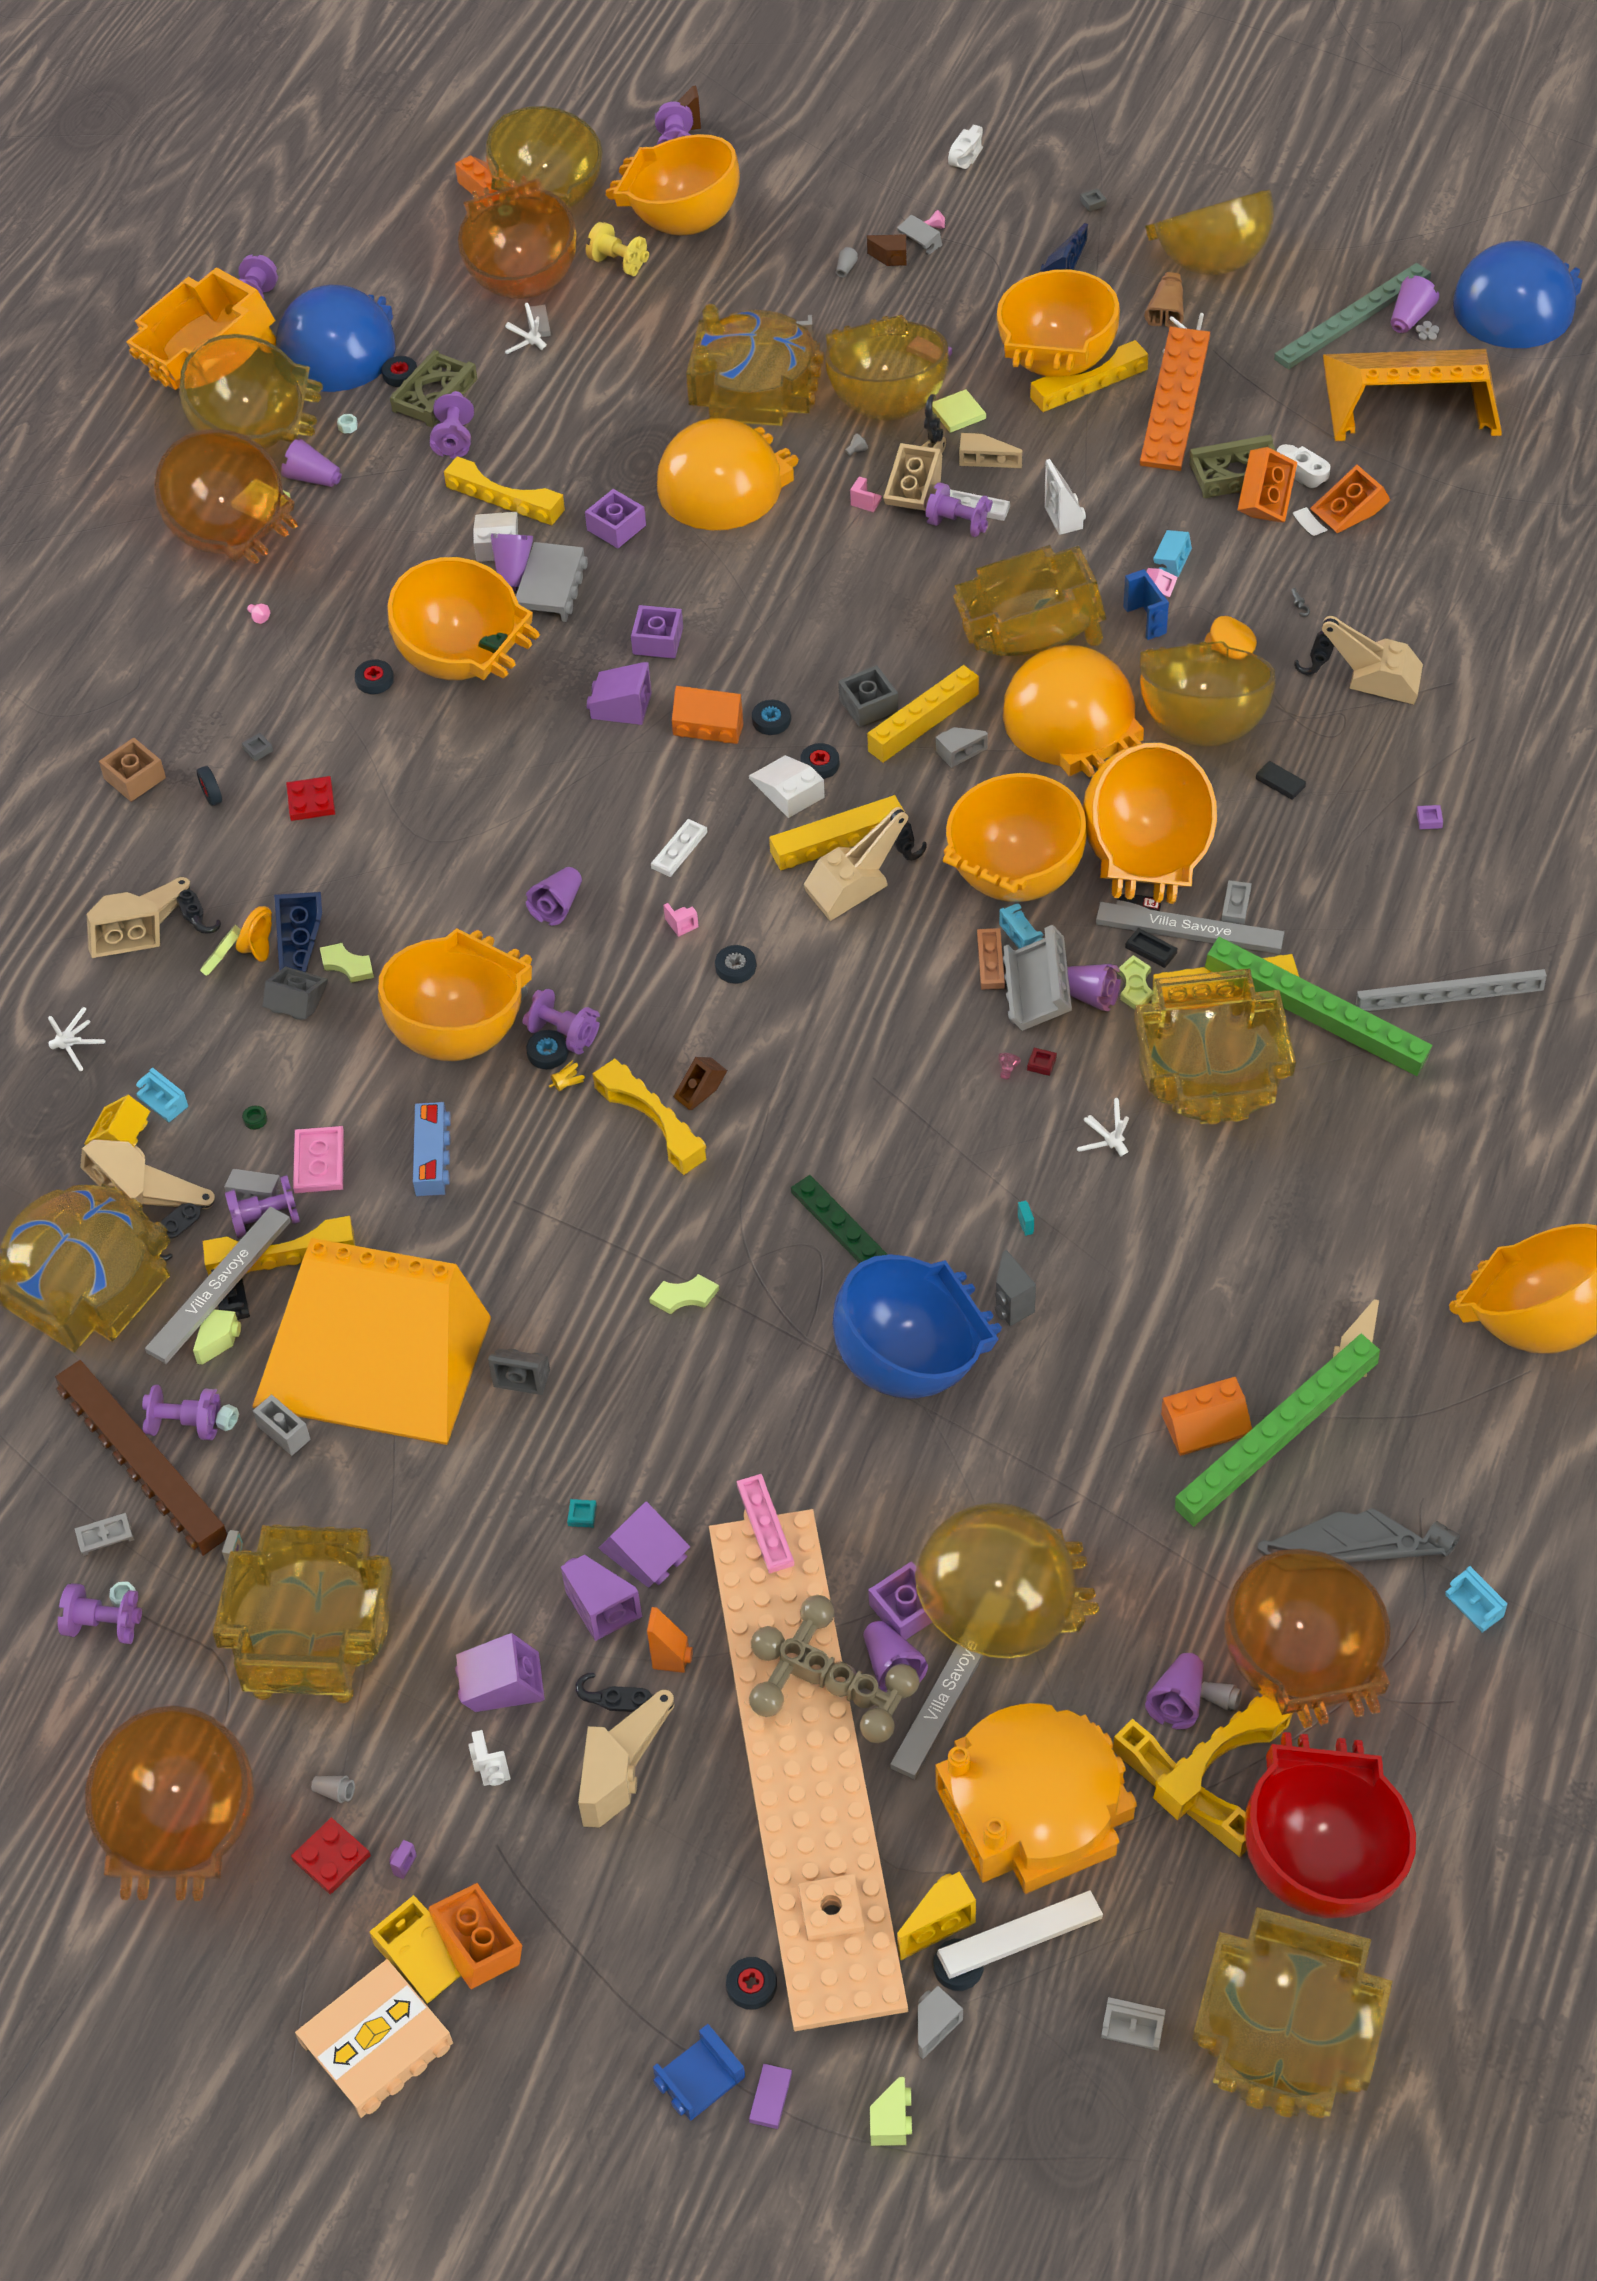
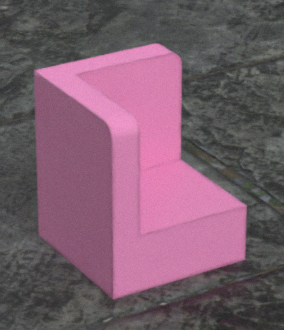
M858 477L850 489L851 506L874 512L882 500L881 495L867 491L866 478Z
M1148 568V575L1165 597H1170L1178 577L1162 569Z
M668 903L663 905L665 920L678 937L698 928L697 912L693 906L688 909L682 907L674 911Z

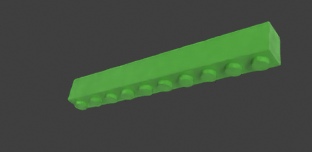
M1221 937L1217 938L1207 954L1206 969L1415 1076H1418L1428 1059L1432 1044Z
M1362 1333L1359 1334L1181 1491L1175 1498V1510L1194 1527L1376 1366L1379 1360L1380 1349Z

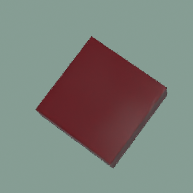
M1034 1047L1027 1065V1071L1050 1076L1057 1053Z

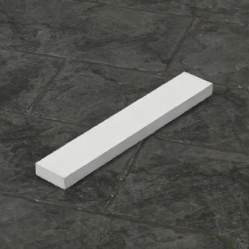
M1087 1891L938 1950L937 1955L949 1979L1098 1921L1102 1919L1103 1913L1091 1891Z

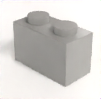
M272 1394L253 1410L257 1426L291 1456L311 1440L306 1423Z

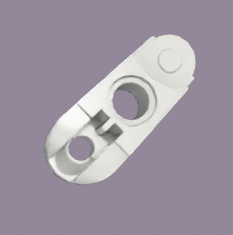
M973 125L970 130L963 129L951 146L948 157L949 165L967 169L970 164L974 163L983 148L981 145L982 127Z
M1287 444L1278 447L1277 452L1298 462L1294 479L1300 484H1304L1309 488H1315L1329 479L1330 464L1323 458L1303 446L1299 449Z

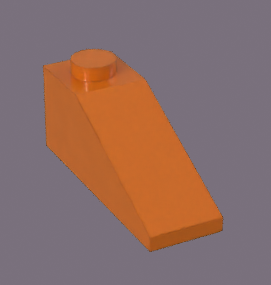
M652 1607L647 1628L652 1667L657 1670L685 1673L686 1663H691L693 1647H689L688 1636L658 1608Z

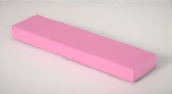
M762 1474L737 1481L739 1493L768 1572L773 1573L794 1566L792 1554Z

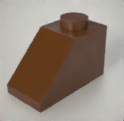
M695 85L677 101L680 105L689 107L692 112L693 125L691 130L701 129L699 96Z
M906 234L867 235V254L886 266H907Z
M695 1057L673 1097L687 1109L693 1110L717 1091L728 1070L711 1057Z

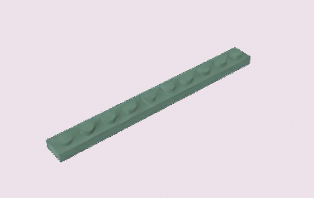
M1415 263L1276 352L1274 360L1288 370L1395 302L1398 298L1401 284L1406 277L1420 276L1429 280L1431 272L1420 264Z

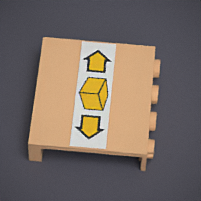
M388 1959L295 2032L302 2047L306 2051L309 2050L355 2106L360 2118L375 2112L386 2097L398 2093L407 2080L412 2076L420 2075L427 2068L429 2062L436 2057L439 2058L445 2055L450 2049V2045L453 2044L450 2032Z

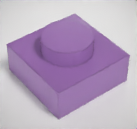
M1440 805L1417 806L1416 813L1419 829H1438L1443 827Z
M403 1840L400 1847H396L390 1856L389 1862L393 1875L404 1879L417 1856L412 1843Z

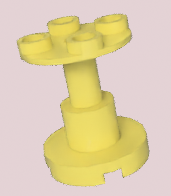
M605 222L595 224L589 233L590 245L586 244V255L589 259L600 262L607 256L613 258L621 256L623 257L624 272L631 276H636L643 262H647L649 258L646 239L643 237H635L628 246L623 245L621 239L615 237L614 227Z

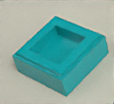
M1026 1200L1018 1202L1017 1217L1025 1236L1031 1235L1034 1232V1217L1030 1206Z
M570 1499L567 1519L568 1526L594 1528L597 1509L596 1500Z

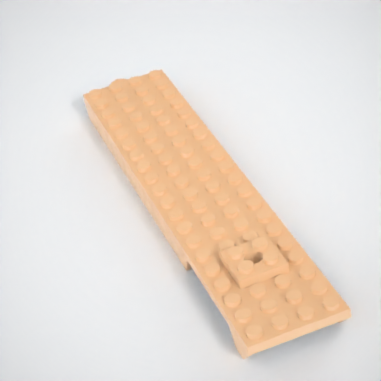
M745 1509L744 1520L709 1526L793 2029L795 2032L908 2012V2004L854 1721L847 1696H834L826 1689L825 1685L821 1688L819 1687L820 1684H812L790 1674L781 1690L784 1696L783 1706L776 1715L770 1717L759 1716L752 1710L749 1703L752 1689L759 1683L768 1682L780 1661V1656L771 1661L759 1659L751 1648L753 1634L759 1628L771 1626L777 1628L785 1640L793 1638L803 1622L800 1613L803 1602L813 1595H822L830 1600L814 1511L810 1509L777 1515L792 1554L794 1566L769 1573ZM833 1618L827 1627L815 1631L808 1644L827 1654L828 1658H835L834 1663L842 1662ZM795 1653L787 1654V1656L790 1658H795L798 1656ZM820 1665L811 1666L815 1670L822 1669ZM844 1677L835 1678L839 1682L846 1681ZM829 1905H835L840 1909L834 1915H828L823 1910Z

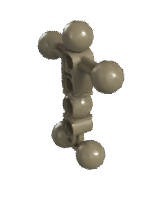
M822 1595L810 1596L803 1602L800 1609L803 1622L793 1638L785 1640L782 1633L777 1628L771 1626L759 1628L753 1634L751 1648L759 1659L771 1661L780 1656V1661L768 1682L757 1684L750 1693V1706L759 1716H774L781 1710L784 1703V1696L781 1690L790 1674H793L809 1683L820 1684L819 1687L821 1688L825 1685L826 1689L834 1696H847V1701L853 1700L855 1705L860 1708H870L873 1705L878 1706V1708L868 1710L860 1721V1730L864 1738L869 1742L878 1744L887 1741L892 1736L895 1729L892 1715L901 1699L911 1697L919 1687V1676L910 1665L902 1663L894 1665L886 1673L885 1686L888 1691L884 1692L878 1689V1682L872 1675L862 1674L860 1670L856 1673L849 1663L841 1661L834 1663L835 1658H828L827 1654L809 1645L808 1643L815 1631L827 1627L834 1618L835 1612L832 1602ZM795 1653L798 1656L795 1658H790L787 1656V1654ZM820 1665L822 1669L815 1670L811 1666ZM844 1677L847 1680L844 1682H839L835 1680V1678ZM869 1689L871 1693L863 1694L859 1690Z

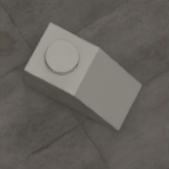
M953 727L936 736V753L951 768L988 749V733L986 731Z
M939 1986L932 1992L930 1990L926 1991L918 2001L919 2056L922 2059L963 2020V2008Z

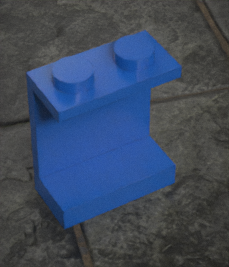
M1145 569L1126 575L1124 609L1127 612L1141 607L1147 612L1145 638L1147 640L1166 634L1168 600Z
M709 2024L699 2030L700 2040L663 2069L658 2063L653 2066L655 2075L653 2082L662 2094L667 2091L673 2099L671 2104L680 2116L685 2114L690 2121L745 2078L744 2066Z

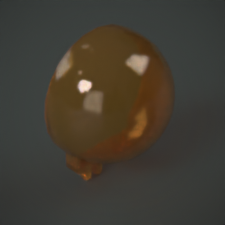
M526 175L521 176L522 184L517 185L516 181L511 179L509 180L511 187L491 194L488 187L484 188V196L479 197L476 191L472 192L474 199L463 202L467 214L460 226L458 235L460 256L469 274L484 289L509 299L537 297L555 287L568 273L574 260L577 246L575 221L567 204L557 195L542 189L539 178L527 181Z
M222 429L200 430L185 435L173 443L163 454L159 462L154 483L158 511L170 531L192 548L207 553L226 554L235 563L244 555L253 564H257L259 558L251 548L254 547L263 556L269 553L268 549L260 542L267 533L274 529L282 537L289 535L288 530L280 523L282 520L292 529L298 526L296 520L289 515L294 510L295 502L283 492L280 472L273 458L262 446L247 436Z
M1306 1549L1280 1550L1265 1555L1248 1566L1235 1582L1225 1608L1224 1634L1230 1657L1240 1675L1254 1690L1267 1699L1276 1702L1282 1715L1297 1712L1304 1728L1312 1727V1717L1309 1709L1314 1710L1320 1725L1328 1724L1329 1718L1326 1708L1349 1701L1353 1714L1356 1717L1364 1716L1361 1698H1365L1372 1714L1380 1713L1381 1707L1377 1695L1385 1694L1390 1685L1383 1667L1390 1645V1621L1386 1606L1376 1588L1361 1572L1345 1561L1318 1551Z
M174 1705L144 1711L129 1718L113 1730L98 1749L89 1768L85 1787V1806L92 1833L106 1853L104 1875L110 1878H121L120 1897L122 1900H128L131 1896L132 1878H138L137 1895L139 1900L147 1899L150 1878L176 1879L175 1898L177 1901L185 1899L187 1879H193L192 1895L194 1901H201L204 1880L221 1878L222 1856L230 1850L241 1836L249 1820L254 1799L253 1772L247 1753L235 1734L210 1715L194 1708Z

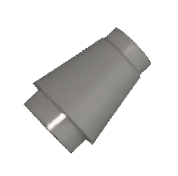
M845 247L840 251L836 274L839 277H846L858 261L856 250Z
M1204 1681L1202 1683L1201 1698H1205L1227 1711L1231 1709L1237 1710L1242 1699V1689L1237 1688L1234 1684Z
M315 1776L311 1788L313 1792L343 1803L344 1801L349 1802L352 1799L355 1783L348 1776Z

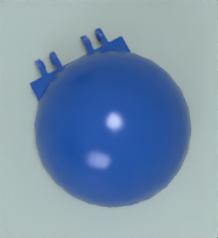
M1512 240L1498 243L1474 257L1460 275L1453 298L1454 314L1459 324L1469 334L1480 341L1494 346L1530 348L1544 345L1565 333L1572 323L1576 308V296L1580 293L1582 279L1578 278L1580 269L1575 267L1569 272V264L1564 263L1553 251L1534 242Z
M322 285L302 293L285 310L276 332V355L283 374L291 382L303 388L321 392L350 390L376 379L382 374L383 364L388 359L394 357L396 351L395 336L391 325L393 319L391 306L386 305V298L384 296H380L376 302L373 295H367L345 285Z
M892 1254L874 1256L860 1262L847 1275L836 1296L832 1323L837 1349L851 1372L866 1386L879 1393L906 1399L929 1397L954 1386L974 1366L979 1354L992 1350L999 1340L996 1334L1001 1331L1002 1327L999 1323L988 1324L994 1316L990 1310L985 1312L979 1311L969 1296L975 1291L974 1285L961 1284L967 1279L965 1272L954 1273L946 1260L930 1264L909 1256Z

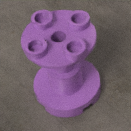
M668 102L659 108V111L655 114V126L662 135L659 137L657 145L671 139L690 135L688 132L693 125V115L689 107H684L679 102Z
M248 255L239 266V280L257 289L264 300L263 292L272 290L278 281L277 268L269 258L263 255H258V257Z
M455 391L435 400L434 415L442 423L436 425L430 433L431 449L439 456L443 457L444 454L450 455V458L453 459L457 456L462 457L469 451L471 435L462 425L469 423L474 416L473 404L463 397L460 392Z
M938 482L934 487L937 490L936 493H931L928 499L926 517L929 519L926 522L937 526L944 517L952 520L961 517L971 520L970 533L972 537H977L980 532L985 533L988 526L986 518L992 508L993 501L983 495L975 508L962 505L960 499L950 497L949 485Z
M537 990L534 993L530 1010L523 1017V1024L527 1026L528 1031L536 1033L549 1022L557 1026L559 1033L567 1036L566 1046L569 1051L582 1054L584 1052L582 1048L584 1046L589 1047L596 1037L600 1024L596 1021V1018L600 1017L599 1012L585 1007L577 1015L570 1011L561 1013L553 1009L555 1002L553 990Z
M287 1175L280 1177L284 1194L259 1201L257 1196L238 1201L234 1189L225 1192L237 1238H243L247 1233L245 1224L258 1221L270 1206L276 1210L289 1208L292 1223L300 1222L297 1209H291L296 1207L292 1191H286L291 1189Z
M152 1386L150 1394H145L143 1397L142 1406L143 1410H146L143 1432L155 1436L159 1431L162 1419L180 1420L181 1425L197 1426V1433L201 1440H213L218 1430L213 1428L217 1413L221 1409L220 1395L216 1394L217 1389L205 1388L200 1395L199 1401L183 1400L182 1404L164 1403L161 1386Z
M68 1584L62 1593L59 1608H64L63 1617L58 1616L60 1635L75 1637L82 1625L96 1627L99 1622L117 1624L119 1642L131 1644L134 1638L135 1623L139 1624L142 1617V1609L137 1607L138 1591L128 1590L123 1596L120 1608L102 1606L101 1600L86 1598L85 1587L81 1584Z

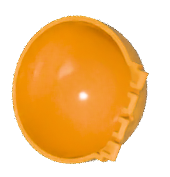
M1014 773L993 777L971 788L954 805L946 826L948 845L944 849L943 862L957 868L961 876L972 887L994 899L1007 902H1025L1044 897L1054 892L1070 878L1082 858L1086 844L1084 809L1079 799L1069 788L1046 776Z

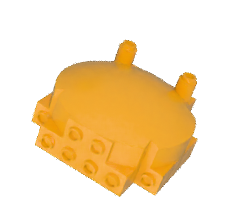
M216 267L199 282L187 277L135 320L139 327L137 329L138 332L126 342L130 347V354L136 360L140 359L143 364L149 367L150 370L148 372L155 381L159 380L165 387L169 386L174 390L178 388H193L214 382L237 369L255 351L259 343L266 349L274 348L276 346V337L269 326L276 320L257 289Z
M1029 1703L1009 1706L985 1717L965 1737L955 1740L954 1747L948 1753V1759L935 1764L936 1790L982 1883L1013 1870L1024 1893L1027 1894L1116 1856L1119 1838L1114 1827L1134 1819L1137 1803L1132 1792H1127L1123 1785L1125 1783L1123 1773L1126 1771L1125 1765L1120 1756H1115L1108 1733L1103 1734L1099 1725L1096 1726L1094 1722L1090 1723L1086 1714L1079 1716L1069 1710L1057 1712L1052 1705Z

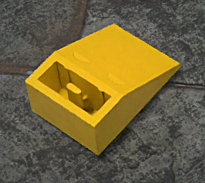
M414 1895L370 1931L374 1946L390 1961L426 2004L461 1976L447 1951L430 1912Z

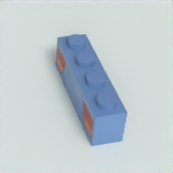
M444 1102L415 1104L413 1185L416 1196L445 1195V1185L450 1184L449 1170H446V1165H450L449 1150H446V1145H450V1131H447V1126H451L450 1111L446 1112Z

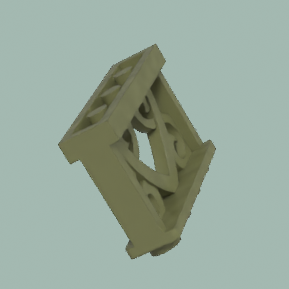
M433 350L414 372L403 381L402 385L392 393L390 397L392 412L408 415L426 422V426L434 428L439 422L434 415L435 400L455 391L464 395L477 381L476 365L469 361L467 363L440 354L438 350ZM441 367L446 368V372H442ZM441 381L443 388L441 392H433L424 396L422 391L423 385Z
M1265 435L1190 449L1189 466L1196 476L1203 497L1209 498L1241 492L1245 472L1238 474L1228 471L1226 468L1230 463L1235 462L1247 465L1250 450L1269 447L1276 451L1272 436ZM1214 474L1212 479H1207L1209 475Z

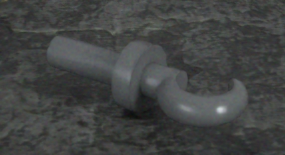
M1293 588L1291 592L1295 598L1294 605L1298 606L1299 609L1306 610L1307 613L1300 612V616L1306 617L1310 614V609L1308 606L1303 605L1305 603L1304 598L1299 596L1296 588Z

